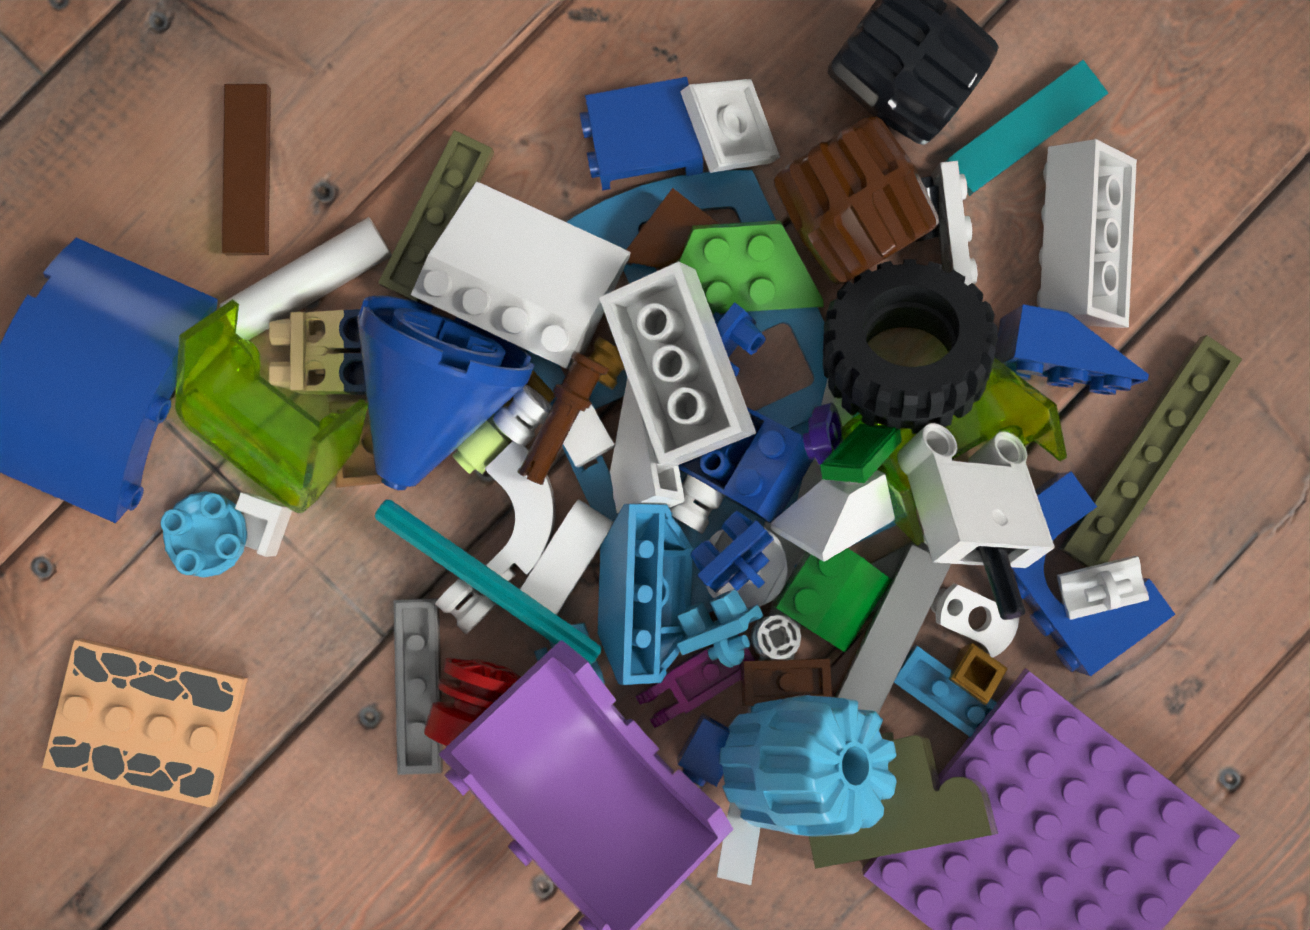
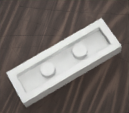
M958 161L941 162L931 173L934 186L939 185V230L941 235L939 236L942 270L950 273L953 269L965 276V284L967 286L971 283L976 284L978 276L975 259L969 257L968 242L972 239V223L969 216H964L963 200L967 196L966 177L964 174H959Z

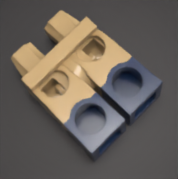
M360 309L307 313L290 312V319L270 322L269 339L271 345L275 347L290 346V362H271L269 366V383L303 395H366L361 353H341L361 352L357 323Z

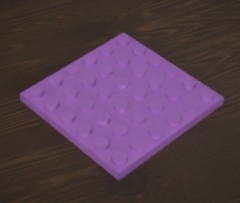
M1025 668L975 729L976 731L966 740L938 775L940 785L953 777H971L978 780L986 788L989 795L998 834L871 858L863 867L862 872L867 879L932 930H1162L1240 835Z

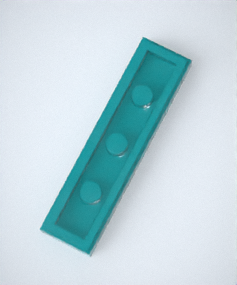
M1082 60L957 151L945 162L958 161L959 174L965 175L967 193L971 196L1102 100L1108 94V91L1086 62Z

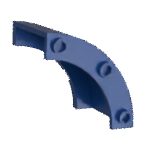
M76 237L43 272L45 278L49 280L45 283L37 297L35 298L27 294L0 343V473L113 523H117L127 510H134L141 501L144 492L143 487H141V481L147 455L158 424L165 420L170 411V397L197 352L205 342L212 341L218 331L220 320L216 318L218 299Z

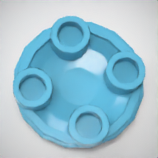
M207 491L190 494L176 503L173 509L166 511L162 516L161 528L163 529L165 551L181 574L202 578L220 575L233 567L244 552L247 539L245 518L241 511L235 509L236 504L224 495Z

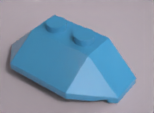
M624 504L600 546L597 634L616 680L621 685L661 683L667 674L666 669L680 652L677 643L686 637L677 615L691 607L692 557L690 554L693 551V547L681 527L671 516L672 512L668 505Z

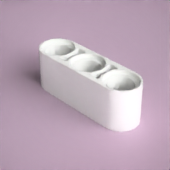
M578 499L520 590L557 615L599 550L614 522Z

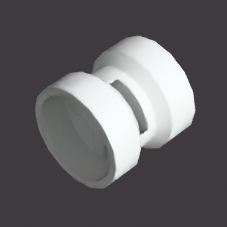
M525 385L513 396V401L509 406L499 409L493 416V420L499 429L511 440L519 445L526 446L534 438L535 429L538 425L544 423L552 406L536 390Z
M687 475L682 483L685 502L669 509L672 512V517L703 534L709 524L708 516L710 512L720 506L725 496L698 479ZM696 500L699 502V504L696 505L695 503H693V501Z
M460 578L435 603L444 613H451L457 619V626L465 634L469 633L496 606L495 602ZM470 594H472L473 596L459 610H457L456 608L459 605H461L469 597Z
M772 615L763 617L755 623L751 630L750 639L752 647L757 654L763 658L781 660L789 658L796 653L800 646L801 633L796 622L788 616Z

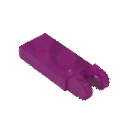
M711 644L668 671L661 683H653L635 697L639 704L642 705L651 702L665 690L671 689L677 702L658 710L649 719L653 727L656 728L682 712L687 714L740 681L741 665L726 667L719 659H710L708 649L714 646ZM745 648L743 661H755L749 649Z

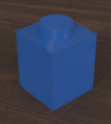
M704 713L700 715L680 751L677 763L683 768L682 772L693 783L703 787L707 781L717 787L723 776V767L719 764L720 749L725 747L730 730L727 726Z

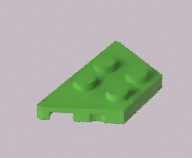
M780 220L692 226L684 244L683 253L677 262L679 261L696 269L712 314L715 312L726 313L734 302L746 312L824 307L822 296Z

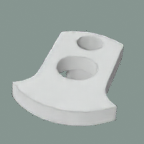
M955 583L948 587V589H939L930 607L936 614V623L977 641L983 647L984 652L991 657L999 655L1009 646L1018 628L1019 617L1003 620L998 612L996 602ZM982 606L986 611V622L979 629H972L968 622L969 614L974 608Z

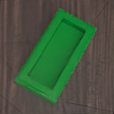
M859 424L820 465L822 479L865 483L902 442L901 431L896 429V427H887L886 425L870 426Z

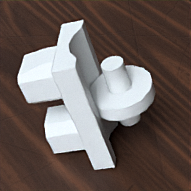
M1135 555L1057 575L1066 615L1070 620L1149 600L1141 574L1140 560Z

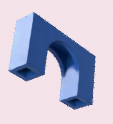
M1072 471L1056 474L1035 490L1052 541L1097 507ZM1046 554L1027 568L1012 567L1022 600L1025 599L1034 612L1030 615L1032 622L1044 636L1047 637L1049 634L1060 647L1055 651L1058 658L1071 672L1076 670L1079 673L1092 676L1176 615L1149 578H1143L1149 600L1070 620L1067 618L1064 605L1055 598L1047 585L1044 574Z

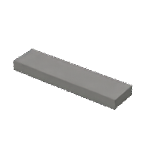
M909 544L835 698L857 700L858 709L873 710L879 714L951 564L933 563L929 552Z
M439 598L393 600L397 775L436 774L443 772V759L439 756V753L443 750V745L424 734L425 724L432 703L442 702L441 690L438 688V683L441 679L439 607L435 604Z

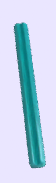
M386 499L377 509L374 517L378 522L556 645L560 640H563L586 659L590 665L595 662L602 649L595 641L394 501Z

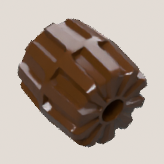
M877 116L865 117L853 126L849 125L843 128L829 141L820 142L812 147L809 153L789 163L773 180L777 194L798 236L829 279L836 285L844 284L929 233L939 224L938 214L914 164L882 119Z

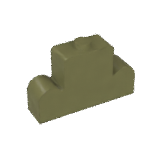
M893 732L883 733L881 736L885 740L894 742L897 756L888 763V770L895 776L897 783L894 795L890 799L881 800L884 806L883 817L870 828H860L858 832L851 835L808 837L815 869L991 836L998 834L989 795L986 788L978 780L971 777H953L940 785L930 740L927 737L918 735L894 739Z

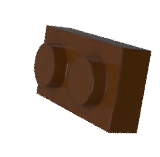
M830 659L742 661L740 664L742 706H754L756 703L802 695L832 697Z

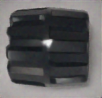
M876 0L830 63L828 74L873 116L882 119L886 125L917 144L925 145L934 139L978 85L994 61L999 46L987 32L951 0Z

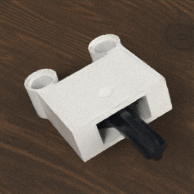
M930 423L899 450L897 458L901 469L908 476L924 531L923 541L928 545L932 562L984 566L1000 617L1003 620L1021 617L1025 614V607L1012 567L1027 568L1055 548L1026 465V448L1018 437L1003 431L996 434L969 457L968 462L952 461V457L957 451V443L954 436L942 425Z

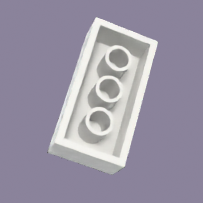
M678 261L599 297L659 465L677 466L756 434L696 269Z

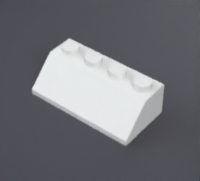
M1097 139L1048 147L1047 162L1043 170L1046 193L1045 204L1041 211L1044 232L1043 246L1039 252V262L1042 271L1041 288L1037 294V305L1041 308L1068 312L1085 326L1129 327L1137 160Z

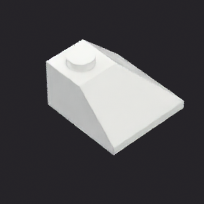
M876 470L865 483L823 479L770 523L771 529L824 562L895 520L886 475Z

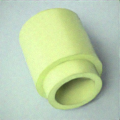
M495 414L456 448L457 451L452 455L469 474L475 469L483 474L486 471L484 468L512 441L495 424L493 420Z

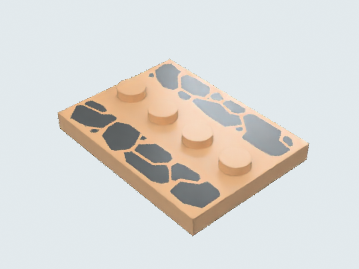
M76 639L73 643L42 768L211 808L217 804L248 678L86 639Z

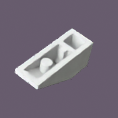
M627 377L610 469L616 511L619 513L624 504H665L671 508L685 502L679 466L659 465Z

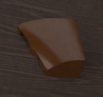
M672 188L626 249L631 252L626 265L632 266L635 263L661 270L680 259L692 226L719 223Z

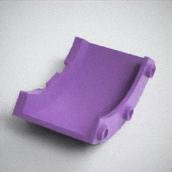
M560 640L439 753V756L451 768L444 776L463 796L470 790L512 837L513 841L508 845V848L525 866L533 861L583 914L578 923L584 930H637L729 835L733 827L721 807L698 788L680 769L674 773L657 754L659 748L632 719L626 720L615 708L613 703L616 699L598 677L589 662L563 640Z

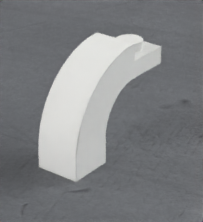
M514 441L484 468L507 492L515 511V525L510 540L486 565L508 582L516 575L511 569L515 564L526 575L531 573L552 539L556 520L554 492L548 476L546 475L544 484L540 485L528 480L527 475L523 477L517 472L522 466L529 450Z

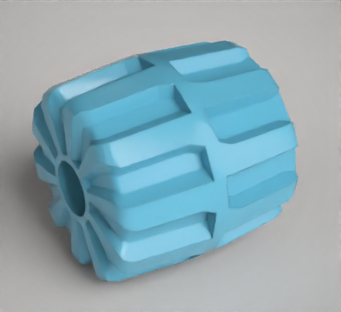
M802 695L756 703L754 706H751V713L739 714L728 727L730 734L725 747L720 749L719 764L723 767L725 782L722 788L727 800L735 803L740 809V817L755 827L811 837L851 835L858 832L860 828H870L876 824L884 815V806L881 800L890 799L894 795L897 780L888 770V763L897 756L894 742L883 739L879 732L883 719L876 711L858 709L857 700Z

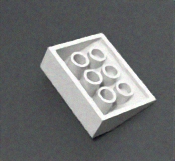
M476 181L428 254L411 295L569 369L574 361L571 358L573 351L585 355L604 313L599 297L614 291L631 252Z

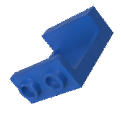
M687 77L585 95L588 111L581 112L580 119L584 139L593 137L595 151L587 152L591 178L600 177L602 191L611 189L610 182L613 180L683 167L685 168L686 177L703 174L702 150L680 92L689 85Z

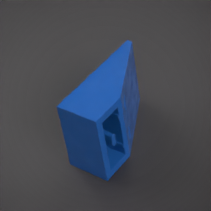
M1023 304L1000 319L992 368L1005 370V377L1018 380H1030L1031 375L1047 377L1048 385L1072 388L1074 383L1090 385V392L1102 395H1116V390L1130 391L1131 386L1148 381L1149 374L1068 312Z
M747 407L756 434L678 466L681 472L698 479L721 493L728 500L771 523L782 514L814 459H809L807 456L802 435Z

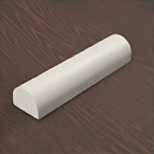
M367 217L220 303V308L233 331L241 340L247 342L269 329L270 322L288 318L290 312H298L387 260L392 254L372 220Z

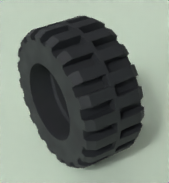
M903 259V264L893 265L892 261L877 264V270L873 272L870 269L854 277V284L850 281L846 282L837 291V299L830 302L826 312V322L824 323L823 371L824 376L828 378V388L833 397L837 399L842 398L841 407L850 415L854 416L857 412L862 415L861 422L866 425L874 426L879 423L887 427H896L899 430L900 428L911 429L912 434H917L930 423H936L943 427L951 425L953 415L957 418L964 417L972 410L973 402L980 400L985 391L987 380L990 377L998 340V328L993 322L995 314L991 305L987 301L982 302L984 294L975 284L971 283L968 286L965 284V276L953 269L948 273L942 270L941 264L929 261L928 265L916 264L917 259ZM910 327L926 331L935 336L945 346L948 354L928 365L917 367L900 366L878 356L870 348L868 342L879 333L888 329Z

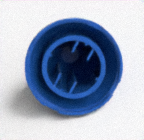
M369 296L362 303L357 323L375 471L382 477L381 482L384 485L396 490H406L407 487H413L420 483L528 383L535 364H529L531 356L520 346L461 318L455 317V320L433 314L431 313L432 306L391 296Z

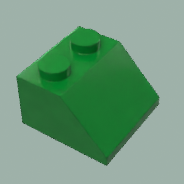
M849 548L824 562L806 551L773 601L772 606L841 651L846 652L892 579Z

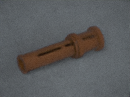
M573 351L571 355L574 361L562 384H556L553 389V396L556 397V400L522 466L517 471L521 476L525 477L527 475L528 480L540 485L544 484V479L580 410L585 412L586 408L589 409L592 402L589 398L601 375H607L609 368L576 351Z

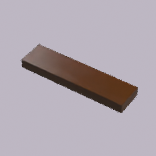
M224 84L222 253L226 256L269 255L271 88L267 84Z

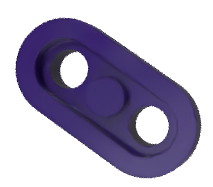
M833 402L814 407L812 416L808 418L809 432L803 434L807 456L809 459L816 458L819 465L844 441L842 422Z

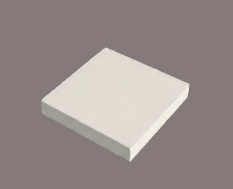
M751 79L690 84L680 91L710 173L771 164L780 158Z

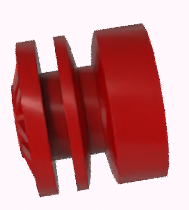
M446 658L443 667L444 672L459 680L440 679L438 688L455 699L454 702L432 703L425 724L424 734L430 739L448 746L522 676H519L505 666L481 659Z

